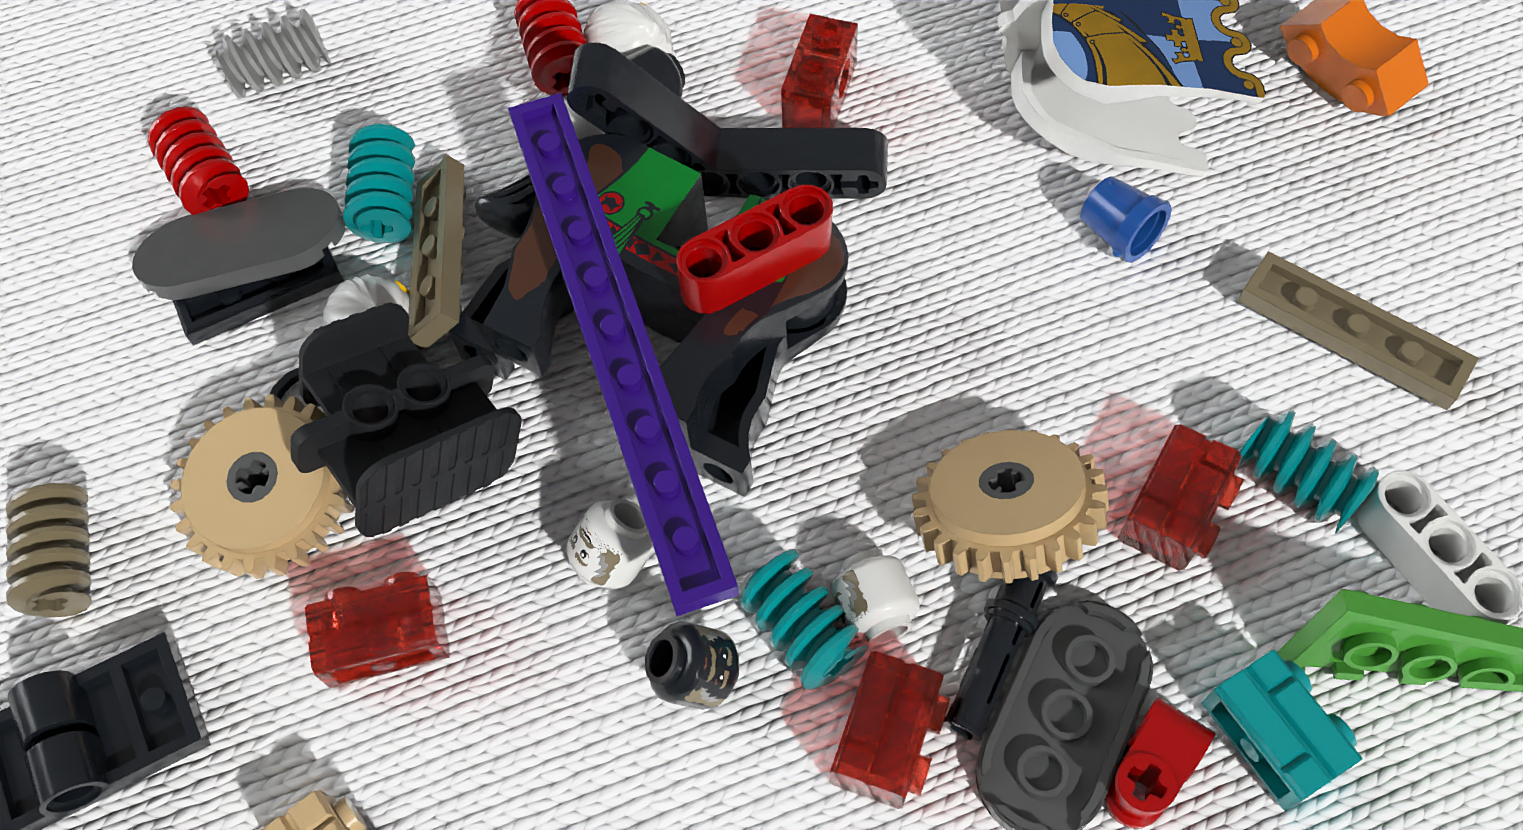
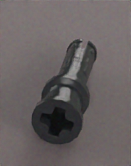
M1050 570L1039 574L1038 579L1033 581L1026 577L1014 579L1012 583H1005L1003 579L996 597L987 600L984 607V617L987 624L959 685L956 697L942 722L947 729L966 739L981 741L988 718L1002 690L1018 647H1020L1023 638H1028L1032 632H1036L1039 621L1035 615L1046 589L1053 588L1058 580L1056 572Z

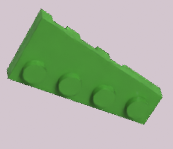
M1341 589L1277 652L1283 661L1291 660L1295 662L1304 672L1305 666L1331 668L1333 679L1361 681L1365 675L1364 670L1395 672L1397 673L1399 684L1426 685L1427 682L1439 681L1449 676L1458 677L1461 688L1523 692V628L1489 621L1479 616H1466L1429 608L1424 604L1407 603L1374 596L1358 590Z

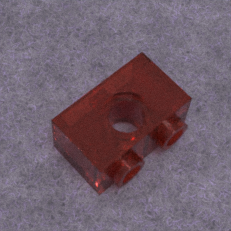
M809 14L781 88L782 128H835L857 65L858 23Z

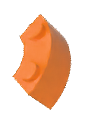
M1314 0L1280 25L1283 37L1287 43L1289 58L1296 65L1301 66L1305 73L1321 89L1354 112H1365L1389 117L1429 85L1417 38L1399 36L1383 27L1368 11L1364 0Z

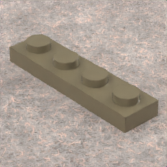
M449 155L444 157L428 172L416 186L408 336L416 346L425 350L444 334L448 335V331L459 323V316L462 313L460 286L464 272L461 257L462 240L465 234L463 226V203L466 198V190L464 189L465 165Z
M1269 251L1238 299V302L1445 410H1448L1457 400L1479 360L1478 357Z

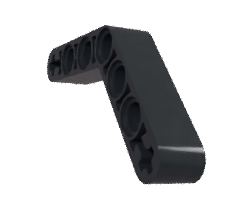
M594 42L583 44L575 50L567 95L569 107L604 133L622 135L634 139L701 173L704 196L748 198L749 195L773 198L799 185H814L826 191L831 199H865L878 196L886 189L888 140L880 131L870 128H720L611 46Z

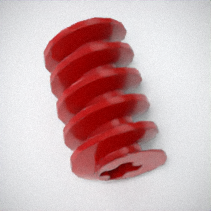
M518 0L515 4L514 17L534 85L541 92L548 95L562 93V96L565 97L568 95L575 50L579 46L586 44L580 21L577 19L575 6L569 0Z
M190 106L176 107L164 112L153 122L148 131L147 139L150 151L156 157L158 165L164 171L167 180L172 184L173 190L180 198L182 206L191 215L247 200L249 193L247 180L242 177L239 167L233 163L232 156L225 150L224 143L217 137L216 130L209 124L207 116L200 109Z

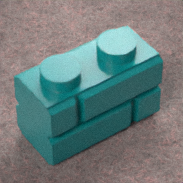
M1271 650L1214 688L1201 704L1286 812L1360 762L1363 758L1354 748L1357 744L1356 738L1347 723L1333 713L1326 714L1310 694L1312 685L1302 668L1291 660L1283 661L1275 650Z

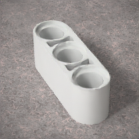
M1395 470L1387 473L1356 511L1357 522L1363 532L1431 608L1466 616H1479L1489 621L1508 624L1523 611V586L1518 578L1432 486L1418 474L1407 470ZM1387 501L1393 502L1395 505H1397L1402 513L1397 512L1393 508H1391ZM1430 547L1440 552L1446 561L1436 557ZM1475 596L1484 600L1489 606L1490 611L1483 608Z

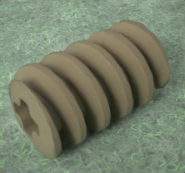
M68 483L36 485L21 490L12 496L6 504V514L10 520L6 525L7 539L10 541L6 547L7 561L10 563L6 569L7 582L10 584L6 591L8 606L13 610L28 616L53 618L77 615L87 610L92 604L91 596L79 593L91 586L90 574L80 571L90 564V553L81 549L90 543L89 532L82 528L89 522L88 511L82 508L88 502V492L81 486Z

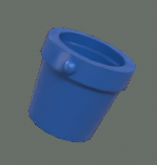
M1110 176L1102 180L1091 191L1083 204L1080 218L1086 226L1112 248L1114 257H1120L1125 262L1132 263L1144 256L1158 241L1170 220L1172 208L1169 201L1163 200L1157 195H1149Z

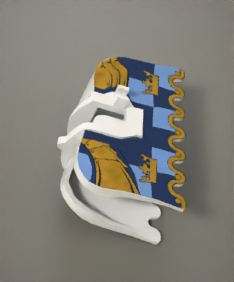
M999 0L1001 14L997 17L999 31L1003 35L1004 59L1006 69L1011 75L1012 97L1017 110L1024 120L1048 142L1067 154L1083 160L1203 177L1209 169L1205 155L1196 148L1185 146L1179 140L1180 136L1189 135L1197 125V119L1188 109L1171 103L1168 97L1235 99L1260 104L1266 95L1265 87L1258 77L1239 70L1233 64L1234 61L1244 60L1252 50V44L1247 36L1239 31L1227 28L1221 22V20L1231 19L1239 10L1240 3L1238 0Z

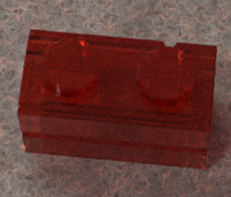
M1182 424L1174 425L1117 538H1119L1121 543L1144 554L1149 553L1154 559L1178 571H1184L1194 555L1206 559L1221 530V527L1212 523L1211 520L1218 506L1227 511L1229 510L1244 481L1243 478L1234 474L1242 457L1240 451L1216 440L1209 441L1206 439V435Z
M416 572L396 573L384 580V586L364 591L356 587L336 588L324 595V601L308 604L304 607L307 634L310 637L308 644L311 669L314 675L328 688L450 658L451 653L445 627L442 597L428 574L420 576Z
M871 651L830 770L829 783L861 796L865 795L872 800L897 809H903L908 792L921 796L932 758L920 754L927 731L937 735L940 734L951 699L939 694L944 676L940 672L914 663L908 664L902 659L878 651Z

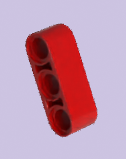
M799 185L687 241L678 251L676 261L680 296L683 303L690 310L698 313H714L821 258L827 253L831 245L833 202L830 195L822 188L814 185ZM751 248H762V250H759V251L749 250V249H751ZM713 274V276L697 277V275Z

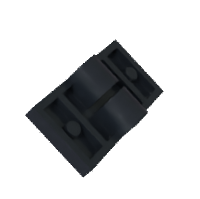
M163 632L76 675L62 670L44 672L19 682L8 692L7 698L10 706L0 711V830H42L211 745L174 638Z

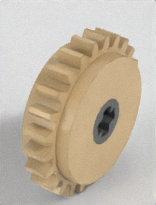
M268 394L263 407L252 398H246L243 405L244 410L236 412L227 406L223 409V420L216 424L207 420L204 423L207 432L200 440L190 438L187 442L193 449L189 457L178 459L176 465L184 469L182 479L172 481L170 486L181 493V499L170 504V510L185 517L175 528L177 532L190 538L186 547L203 556V562L218 569L222 568L223 571L237 577H241L245 573L256 579H263L267 568L279 576L287 575L288 560L302 567L309 565L307 552L316 548L325 553L329 548L324 538L329 532L342 534L344 531L343 526L337 522L340 514L353 513L355 509L352 504L346 501L345 492L327 466L310 473H301L291 460L290 439L294 431L305 424L325 417L326 414L312 403L306 406L296 397L290 396L284 403L274 394Z
M1007 429L990 433L985 432L969 440H961V444L952 450L944 449L941 452L942 459L938 463L929 462L926 465L928 477L917 478L918 493L912 494L917 535L922 537L925 551L935 550L937 563L940 565L953 561L956 574L962 576L969 571L979 575V581L986 582L989 578L1004 579L1005 583H1012L1014 579L1026 577L1033 581L1038 579L1039 574L1053 570L1056 573L1063 571L1062 564L1069 558L1080 561L1083 558L1082 544L1089 546L1097 545L1098 530L1106 529V512L1109 511L1108 488L1105 485L1103 469H1095L1094 456L1092 454L1080 456L1079 444L1076 442L1066 445L1060 441V436L1057 434L1048 436L1038 433L1037 430L1033 429L1030 431Z

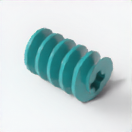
M386 124L365 126L357 130L349 142L347 188L344 200L346 205L344 207L343 220L346 227L356 236L376 243L404 241L410 236L412 225L409 221L413 212L410 203L414 193L411 187L414 181L412 169L415 164L412 150L416 145L413 138L407 132L395 126Z
M1290 409L1275 419L1269 415L1239 451L1234 462L1240 465L1254 456L1257 457L1253 471L1254 477L1260 479L1274 470L1278 472L1273 490L1279 494L1296 485L1298 489L1293 504L1297 508L1315 499L1319 502L1314 516L1315 521L1320 523L1335 514L1340 516L1335 531L1336 534L1373 490L1379 470L1371 467L1356 476L1353 472L1358 455L1352 452L1334 461L1332 457L1337 443L1335 439L1330 438L1314 447L1311 443L1316 426L1309 424L1294 433L1291 431L1296 412Z
M789 549L775 556L754 572L744 588L741 604L746 612L751 614L757 613L755 621L761 631L772 632L770 642L775 650H788L785 656L786 665L789 669L795 671L803 669L800 676L801 684L805 689L813 690L834 682L846 673L865 654L869 646L864 645L856 649L851 648L849 644L856 636L859 628L855 624H851L842 629H836L834 625L844 609L841 605H835L824 611L820 609L819 606L828 595L829 590L825 586H820L809 592L805 590V586L813 577L814 572L810 567H805L792 573L790 568L799 558V553L796 549Z

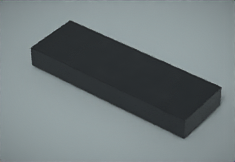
M329 245L322 250L325 255L323 258L302 270L192 298L172 300L185 336L194 346L344 282Z

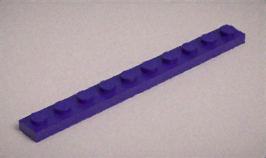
M562 93L509 107L508 111L676 617L739 596L734 573Z

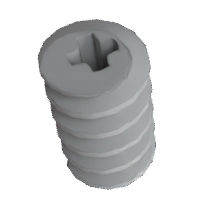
M305 9L299 10L300 26L297 27L286 15L280 16L281 32L276 33L266 21L262 22L261 39H257L248 28L242 29L243 45L238 46L228 34L223 36L224 51L219 53L216 50V54L225 77L238 99L246 97L245 82L257 93L265 91L264 75L276 86L283 84V69H286L297 80L302 78V62L313 73L321 71L320 56H323L332 65L318 28L311 15Z

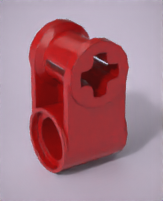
M1157 696L1128 743L1130 747L1118 765L1106 795L1105 805L1110 815L1119 824L1130 829H1143L1151 826L1175 800L1184 782H1187L1212 743L1216 732ZM1136 782L1143 784L1148 789L1145 793L1144 801L1137 799L1132 794Z

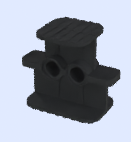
M392 302L384 303V305L378 307L374 306L366 309L364 312L349 315L345 319H338L331 322V324L315 329L306 338L299 350L300 396L307 405L312 403L316 407L321 406L327 416L305 424L294 431L290 439L291 460L301 473H310L327 466L354 505L355 526L360 534L365 537H374L379 534L388 533L395 527H401L432 510L435 511L442 508L447 503H453L459 500L460 497L468 496L482 487L485 488L491 485L498 478L503 477L514 462L522 423L521 416L514 408L504 407L496 409L487 397L492 390L495 367L485 355L472 357L445 369L429 364L408 336V313L401 305Z

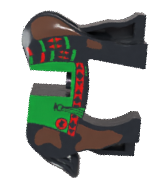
M598 134L579 139V144L644 325L680 343L662 363L660 370L687 445L691 448L697 473L745 497L753 485L751 459L754 445L767 424L777 379L782 368L788 361L830 333L844 312L847 301L845 276L849 258L844 237L832 222L831 245L827 253L821 258L720 311L710 314L692 311L683 303L680 296L676 261L677 253L683 244L708 231L701 173L626 136ZM528 174L506 187L481 195L476 200L475 210L481 221L507 236L520 239L513 247L511 257L494 268L460 314L459 323L448 331L461 359L467 360L478 355H485L495 367L494 375L504 380H507L513 372L515 364L543 376L551 365L552 340L559 319L575 312L530 175ZM749 195L737 215L771 198ZM751 248L749 250L759 251L762 248ZM713 274L697 275V277L713 276Z

